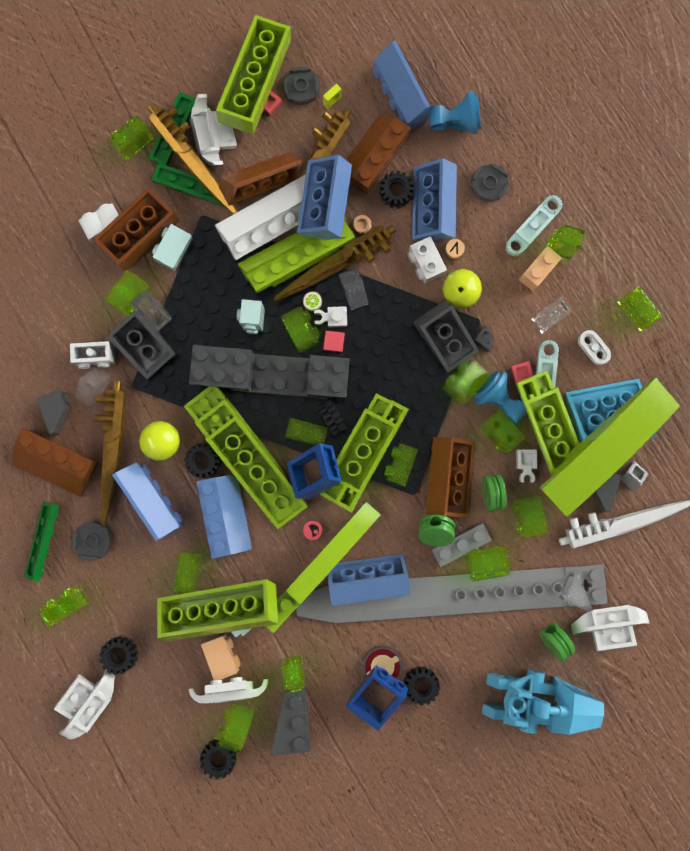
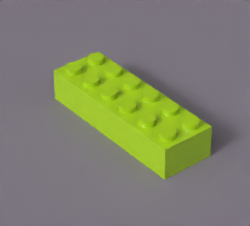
M255 15L216 109L218 123L254 135L291 42L290 26Z
M267 579L157 598V638L166 641L278 624L276 584Z

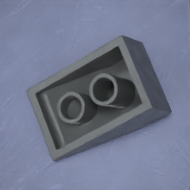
M445 300L413 322L447 373L479 352L454 307Z
M140 309L132 312L107 335L109 340L146 379L175 355L169 344Z

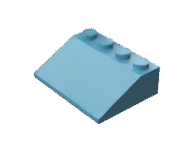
M640 379L565 392L570 420L579 443L643 387ZM657 431L650 438H655Z

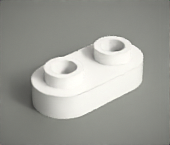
M587 330L580 334L578 344L594 364L603 365L610 360L611 352L597 333ZM585 338L590 340V344L585 343ZM597 353H601V359L597 357Z

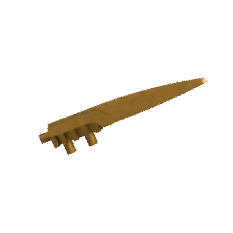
M153 104L147 107L151 113L149 121L180 161L232 214L237 213L238 211L234 205L228 206L215 177L194 149L187 144L189 139L184 135V132L190 128L188 123L184 121L178 127L172 120L178 113V110L174 106L166 111L162 106L157 109Z
M345 108L342 114L337 111L333 116L326 111L323 113L321 118L328 122V125L324 128L323 132L316 127L311 132V134L318 138V141L313 146L317 150L310 154L308 160L331 156L351 124L347 119L351 114V110ZM308 160L296 179L306 174Z
M379 225L349 242L343 249L329 256L292 282L275 296L274 301L300 292L345 267H350L353 265L354 259L359 263L361 258L365 257L369 263H372L375 260L372 253L375 254L379 247L385 254L391 251L389 244H391L390 235L396 232L395 228L390 226L385 229L382 225Z
M114 381L113 390H106V396H96V403L106 404L104 407L105 415L95 414L94 422L104 423L102 430L107 432L104 434L102 461L101 525L106 523L116 485V480L112 474L118 471L121 457L126 392L121 391L122 382Z

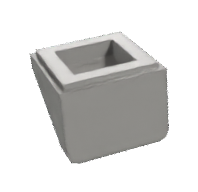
M633 461L621 474L620 480L631 490H635L643 484L649 473Z

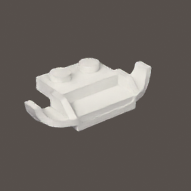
M197 94L190 117L197 153L210 166H222L223 161L219 158V151L235 149L237 146L233 128L218 123L216 111H211L210 108H207V94Z
M624 605L591 610L571 624L573 635L592 632L596 651L637 646L633 626L649 624L650 622L644 610Z
M106 669L102 678L96 684L78 674L54 707L55 711L69 718L66 727L59 732L61 736L67 739H75L89 731L111 701L115 680L113 672L109 674L107 672L108 669Z
M242 677L230 678L228 683H222V680L210 681V685H205V695H197L193 688L189 689V693L193 700L205 704L252 699L265 691L268 679H263L262 686L254 689L253 681H242Z

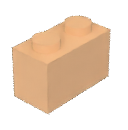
M547 246L520 277L519 281L533 292L562 257Z
M226 633L201 644L214 680H222L237 674L240 661L238 656L233 654L231 648L234 646L230 636L227 637Z

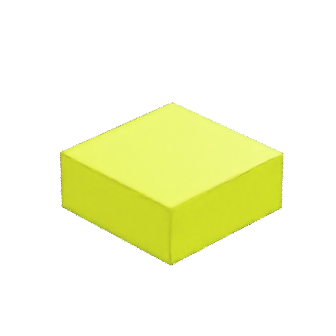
M338 84L334 85L323 95V105L327 109L342 98V89Z

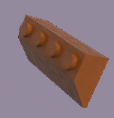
M379 115L346 160L352 164L350 184L368 195L409 138L411 127L396 117Z
M290 153L277 154L269 160H260L253 166H244L234 173H225L220 178L218 187L228 206L293 182L296 179L302 161Z
M148 187L93 240L126 272L162 238L161 235L166 227L169 228L171 224L175 226L179 219Z
M22 428L13 446L12 465L82 497L99 463L32 430Z
M433 437L426 514L468 518L475 442L452 437Z

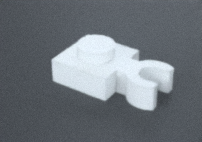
M347 306L327 307L328 313H324L322 310L314 311L315 315L322 316L321 320L315 321V325H322L328 322V327H347Z
M516 450V469H522V473L519 475L520 482H524L525 475L530 477V482L535 481L532 469H537V450Z

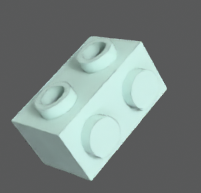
M171 224L169 228L166 227L161 235L163 239L160 244L155 245L152 254H154L153 259L175 271L193 238L189 233Z
M242 299L241 309L237 310V321H239L243 330L248 334L263 332L265 309L262 301Z

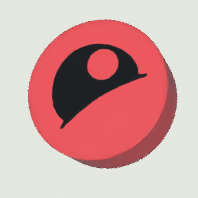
M317 521L307 522L303 528L304 536L309 540L318 539L322 534L321 524Z

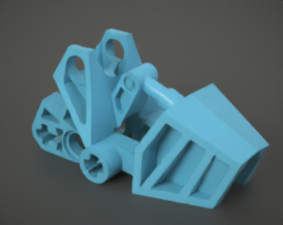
M527 669V675L523 678L487 673V685L499 690H507L504 697V707L501 704L483 703L482 714L491 719L504 720L503 724L532 734L537 733L538 724L546 725V729L551 733L567 735L601 728L604 718V703L580 688L553 676L552 683L544 682L545 673L532 669ZM532 693L555 696L557 706H550L551 703L533 696Z

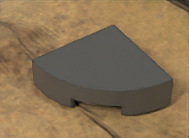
M484 325L474 339V343L489 352L492 347V336L490 330Z

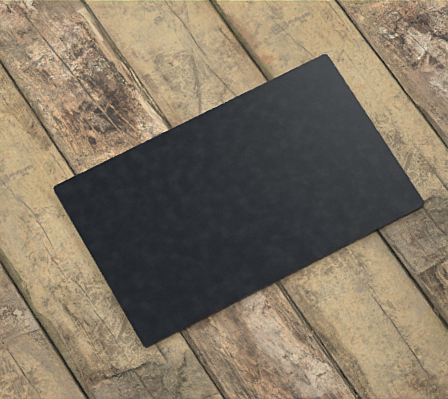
M201 216L155 327L175 352V355L148 379L137 371L132 387L185 408L184 406L209 387L189 384L193 345L252 350L254 354L310 359V355L350 358L346 398L327 397V399L331 400L347 429L335 436L331 434L316 408L317 405L327 399L232 391L230 388H219L256 436L301 453L319 443L332 445L336 459L365 408L368 409L376 393L408 408L409 411L371 479L415 495L432 453L433 437H437L466 362L464 361L447 373L413 323L436 307L438 303L345 268L300 292L274 301L276 295L317 264L275 287L271 285L256 293L249 280L247 281L238 263L272 246L276 242L269 241L235 260L226 242L222 240L215 227V224L220 221L207 216ZM308 292L320 294L322 306L319 310H322L324 313H328L327 307L347 306V327H328V322L322 325H315V321L321 320L322 316L315 315L314 312L308 311L304 307V296ZM242 299L262 301L265 309L263 332L248 334L243 330L239 321H237V310L241 309ZM455 310L472 340H474L480 320ZM326 331L345 333L342 353L323 350Z

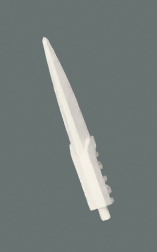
M690 500L656 506L610 519L602 518L599 521L596 512L588 514L590 523L582 524L581 526H579L577 517L571 518L572 529H565L567 537L560 538L559 543L561 546L569 544L574 549L622 535L655 523L689 507Z

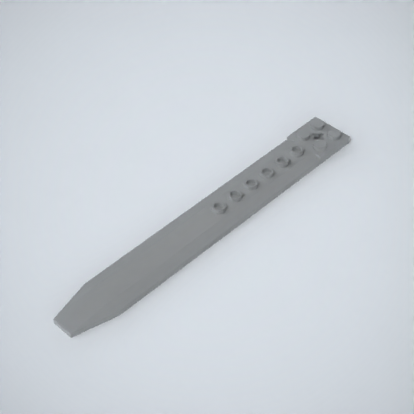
M596 564L409 578L410 595L385 598L383 600H370L363 603H349L342 606H332L328 585L313 590L296 610L299 617L333 623L607 604L604 565ZM584 580L590 583V587L587 590L580 586L584 583Z

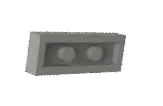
M481 523L456 536L450 545L435 547L431 551L439 566L442 567L492 540L485 526Z

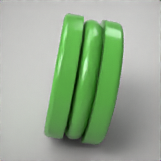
M500 474L488 475L482 478L483 500L489 512L504 510L507 505L506 488Z
M443 515L425 516L420 520L418 537L423 543L430 546L442 547L450 545L455 539V523L452 519Z
M551 622L547 627L539 631L542 642L559 661L563 662L567 657L575 653L572 641L557 624Z

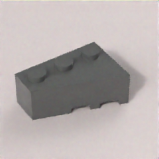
M306 686L286 688L270 756L311 751Z

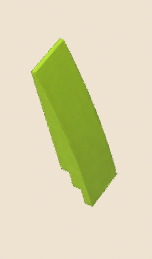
M654 377L565 456L566 460L552 472L554 475L542 484L540 489L568 517L623 466L669 419L680 405L658 379Z
M209 386L184 406L196 421L194 423L205 435L206 441L277 529L308 507L304 499L295 498L291 481L219 387Z

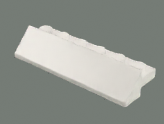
M306 174L215 224L222 240L226 242L235 260L298 225Z

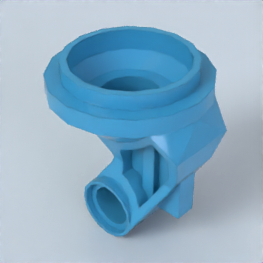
M473 90L468 91L462 102L451 111L445 109L442 105L430 107V129L441 131L455 128L460 131L477 134V130L481 129L478 94H474Z
M503 370L493 372L481 383L474 393V402L477 405L493 404L498 406L504 416L515 425L527 414L522 401L518 399L514 401L509 398L507 374Z

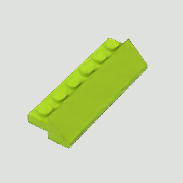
M344 217L341 238L324 240L299 235L296 232L238 263V266L247 281L249 280L255 292L258 293L271 285L275 287L338 252L339 248L355 240V236L345 222L346 218Z
M548 370L524 378L517 382L516 386L551 476H553L552 472L566 460L565 456L579 444L559 389L558 387L554 388Z
M376 393L368 409L365 408L336 459L342 482L320 493V495L352 513L409 409Z

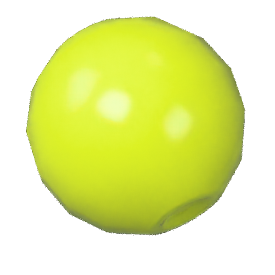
M455 270L448 274L444 280L442 287L443 296L453 307L460 309L468 308L474 305L481 296V281L471 270Z
M156 421L146 425L141 431L139 438L141 451L146 457L156 461L172 457L177 452L180 444L178 431L173 425L164 421Z

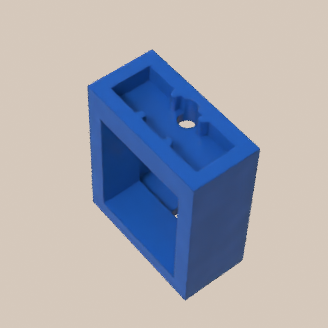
M319 443L287 462L296 499L309 500L342 482L332 445ZM317 458L322 479L308 486L303 466Z
M375 665L350 696L346 707L376 730H379L404 701L408 688L402 681L392 677L387 670ZM373 679L396 695L383 711L360 696Z

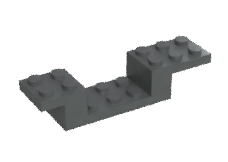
M193 345L189 384L230 388L232 391L318 399H327V397L346 398L350 358L310 355V359L254 354L252 350Z

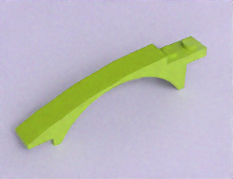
M367 502L295 581L277 598L278 624L266 626L272 633L310 595L378 519L380 514Z

